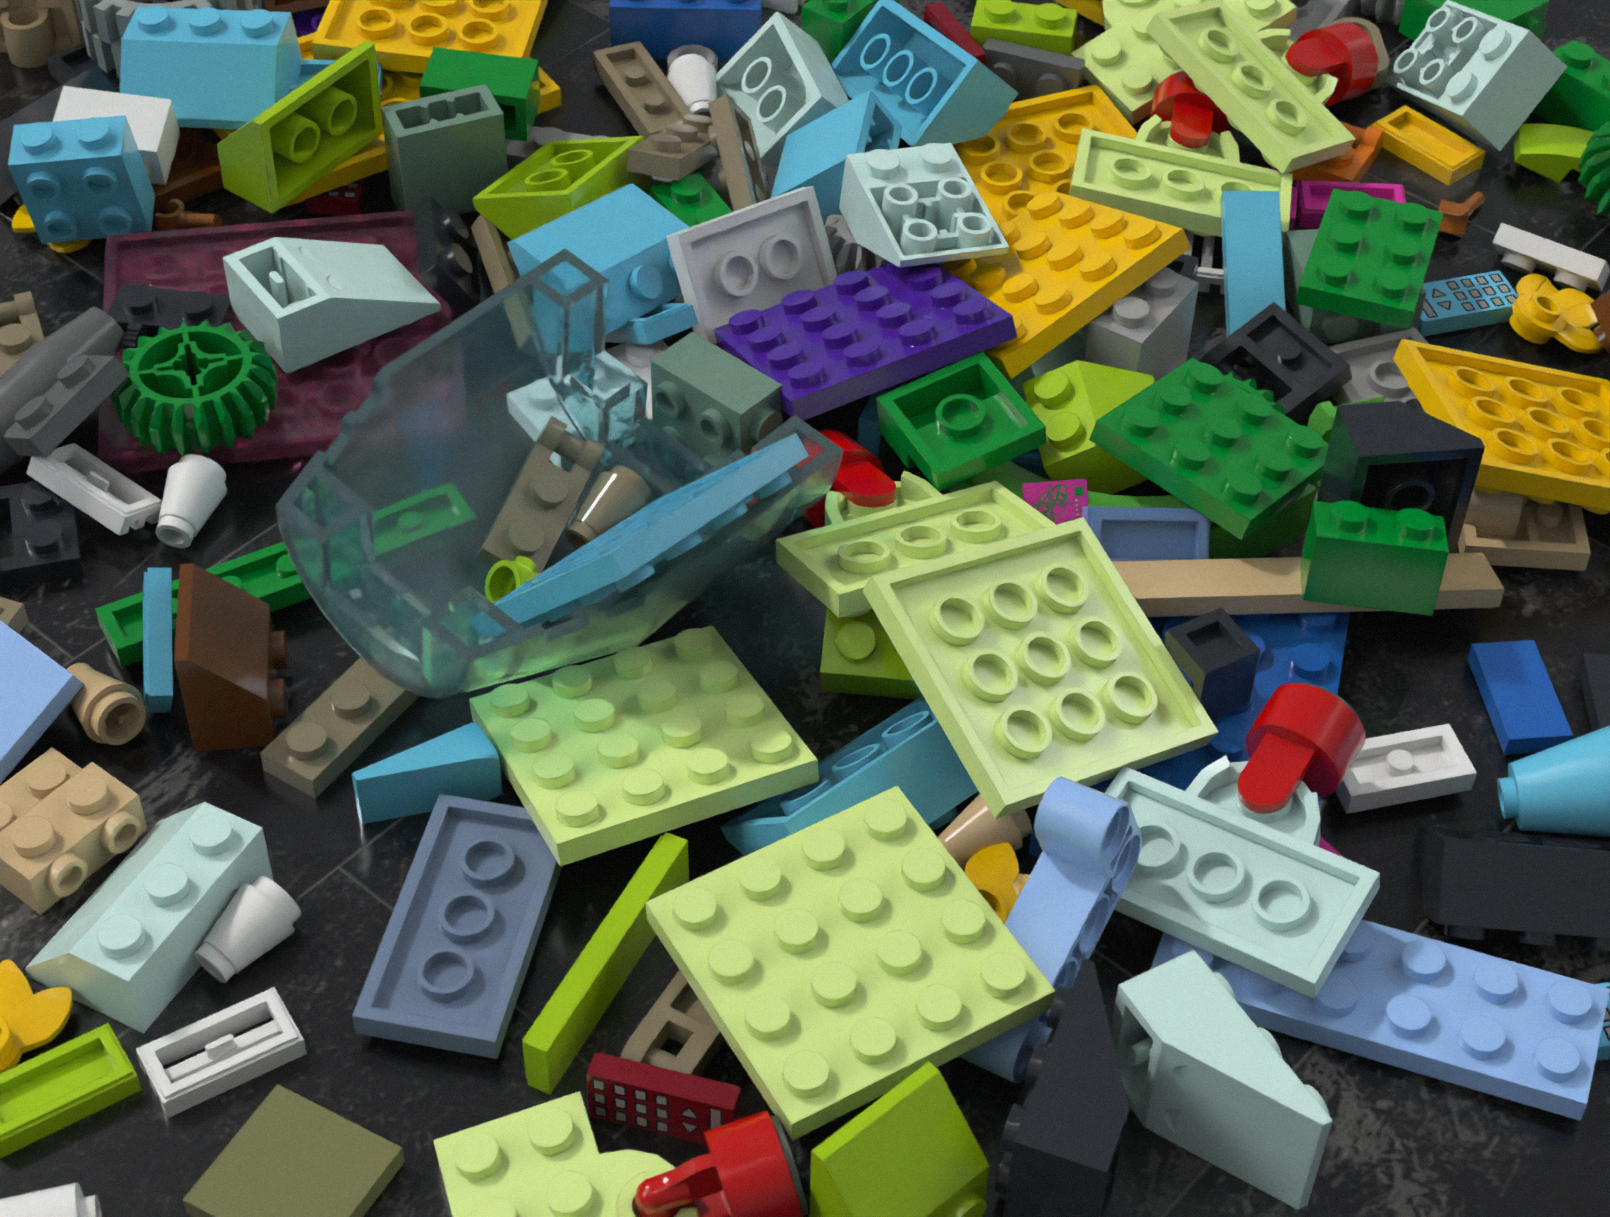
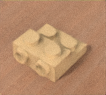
M51 747L0 786V885L37 913L43 914L60 899L74 893L85 879L114 856L128 850L137 838L148 830L139 795L95 763L91 762L82 769Z

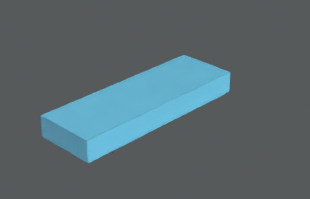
M1224 190L1220 198L1227 337L1273 302L1285 310L1279 191Z

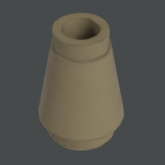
M620 465L615 466L610 472L604 471L600 473L573 519L571 526L565 531L566 538L570 544L578 550L645 507L652 499V492L648 484L637 473Z

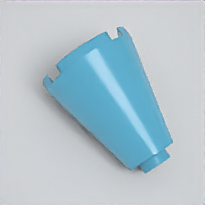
M1610 725L1509 763L1508 777L1497 779L1498 797L1503 818H1515L1521 831L1610 838Z

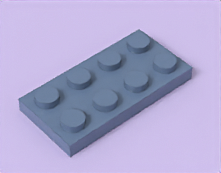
M439 794L354 1009L352 1019L355 1033L489 1058H498L563 867L558 864L525 808Z

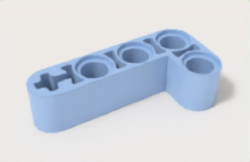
M1062 776L1056 778L1049 785L1039 804L1034 830L1042 853L1004 924L1055 989V993L1060 983L1072 987L1082 960H1089L1133 874L1142 846L1141 832L1131 806L1127 802ZM1050 1010L958 1057L1016 1084L1023 1082L1036 1044L1038 1042L1046 1044L1052 1031L1051 1028L1047 1027Z

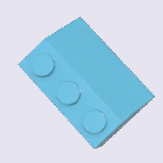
M160 5L137 7L121 39L120 93L172 100L179 127L238 130L289 94L291 85L296 84L302 70L300 65L302 56L291 12H269L264 9L250 11L217 10L212 7L199 9L165 8Z
M633 183L610 192L507 242L550 350L594 342L628 324L627 320L639 318L656 309L659 305L682 295L666 236L687 229L689 226Z

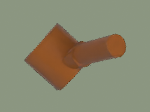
M1475 192L1461 204L1441 200L1438 211L1444 213L1439 232L1460 238L1463 237L1469 216L1485 201L1483 193Z
M171 199L165 204L166 214L155 213L153 215L156 235L159 239L168 242L178 241L186 237L191 226L220 228L222 225L220 215L185 211V206L179 199Z

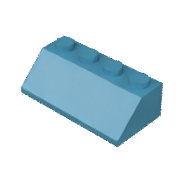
M879 0L831 64L843 90L851 99L870 89L902 126L900 138L912 147L923 146L929 143L956 144L985 137L994 125L1005 116L1009 105L1019 94L979 60L894 0Z
M923 696L819 762V782L761 800L720 828L725 838L746 856L895 786L900 788L931 830L940 828L956 818L959 814L956 806L970 796L976 798L980 793Z

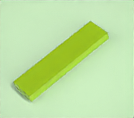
M668 832L660 836L523 1038L525 1072L529 1086L551 1095L655 937L656 933L647 920L645 902L689 882L688 840Z

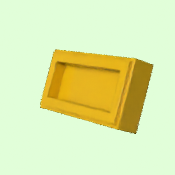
M1406 105L1371 125L1385 130L1383 148L1447 186L1454 184L1482 167L1485 156L1484 150Z

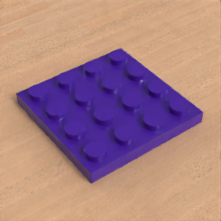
M887 260L885 265L866 272L855 270L843 273L834 279V284L816 291L800 290L790 293L782 299L781 304L763 311L753 309L739 312L729 319L728 324L714 329L719 348L782 385L780 390L782 410L796 423L1016 339L1017 333L1011 314L937 263L899 268Z

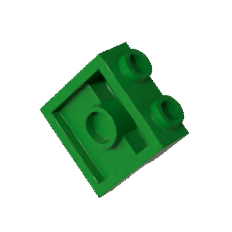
M983 351L961 361L951 363L938 371L906 385L898 386L890 392L876 397L879 432L908 469L918 466L933 487L939 492L1046 444V426Z

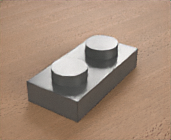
M988 37L982 47L987 53L986 67L1019 93L1015 98L1016 100L1023 101L1083 86L1085 59Z

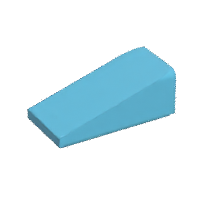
M477 721L352 773L358 817L362 824L431 812L434 809L439 794L487 801L503 794L499 755Z

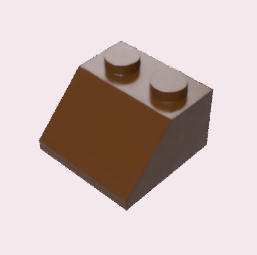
M194 563L180 564L174 663L195 752L268 746L276 738V718L288 716L285 678H277L278 670L289 668L286 631H274L270 605Z

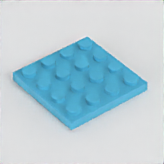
M794 433L666 494L638 510L475 616L488 638L511 627L517 637L547 620L551 623L560 619L581 605L586 608L617 589L619 593L623 592L655 573L653 565L666 558L669 561L702 541L700 534L710 527L716 530L748 511L745 504L752 501L755 496L757 500H761L792 482V479L787 470L807 458L809 454L797 433Z

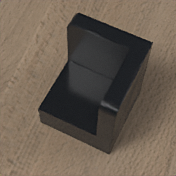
M1222 607L1166 631L1164 646L1173 660L1194 682L1193 692L1211 720L1249 705L1261 650Z

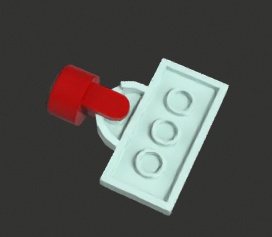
M1309 683L1283 684L1273 692L1246 734L1245 747L1250 757L1249 761L1229 763L1225 755L1202 769L1186 791L1126 766L1121 768L1105 794L1125 801L1131 806L1141 832L1142 846L1137 865L1114 910L1315 999L1377 894L1380 883L1379 872L1318 847L1321 830L1318 797L1328 796L1337 790L1364 746L1366 739L1364 727L1352 707L1338 695L1323 687Z

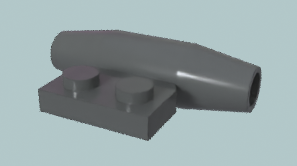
M91 307L32 346L0 377V475L18 464L25 456L47 457L130 375L116 357V354L122 347L124 331L103 310Z

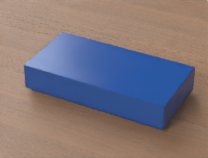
M1534 640L1475 643L1471 645L1467 659L1504 755L1538 753L1572 740L1573 733Z

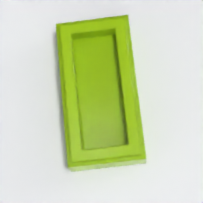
M109 1023L0 1073V1158L142 1090L138 1075Z

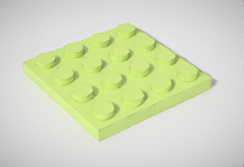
M1084 517L871 576L863 589L865 597L994 819L1040 804L1049 785L1058 777L1062 776L1089 787L1115 778L1120 769L1125 766L1138 770L1207 746L1219 732Z
M712 625L701 629H687L678 633L675 637L642 647H627L618 651L615 655L586 664L565 666L556 670L553 674L520 684L502 685L490 693L469 699L473 722L477 721L496 749L500 759V767L560 866L819 782L818 759Z
M898 786L645 902L649 924L773 1113L777 1115L782 1127L792 1141L888 1093L928 1061L937 1068L1051 1009L1055 996V989Z

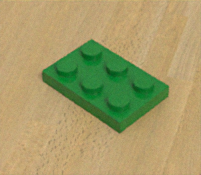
M1333 188L1298 287L1295 304L1410 330L1444 212L1427 209L1416 203H1399L1372 197L1361 191H1344Z

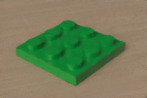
M1191 358L1096 420L1089 438L1090 441L1240 540L1244 539L1321 480L1329 443L1324 441L1315 430L1297 424L1272 408V405L1263 397L1248 393L1223 377L1222 373L1214 366L1199 362L1195 358Z

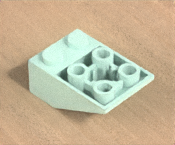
M1447 0L1441 8L1437 9L1429 17L1425 29L1411 47L1396 59L1393 70L1386 77L1385 83L1470 138L1501 151L1567 66L1530 30Z
M929 143L917 147L891 150L876 149L870 152L846 155L839 209L856 243L899 268L1008 254L1009 245L952 143Z
M274 237L222 257L233 314L250 330L257 341L264 342L265 349L286 374L310 366L324 358L363 344L370 339L411 324L418 319L441 310L440 303L384 245Z
M1191 950L1119 984L1110 1030L1128 1105L1143 1126L1297 1210L1307 1206L1333 1120L1329 1116L1327 1106L1321 1095L1312 1086L1303 1084L1283 1060L1279 1046L1273 1036L1262 1027L1257 1028L1236 1001L1234 991L1226 978L1218 972H1212L1197 952Z

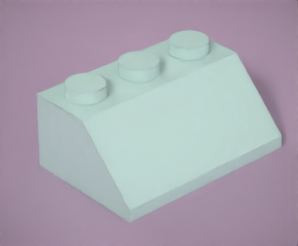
M778 11L716 74L717 98L727 94L751 118L761 162L767 166L779 167L787 135L849 101L818 41Z
M206 802L158 821L26 966L27 976L49 988L69 987L71 988L74 1000L144 1034L201 967L194 956V952L203 944V940L213 928L241 884L251 885L259 876H265L274 881L263 828Z

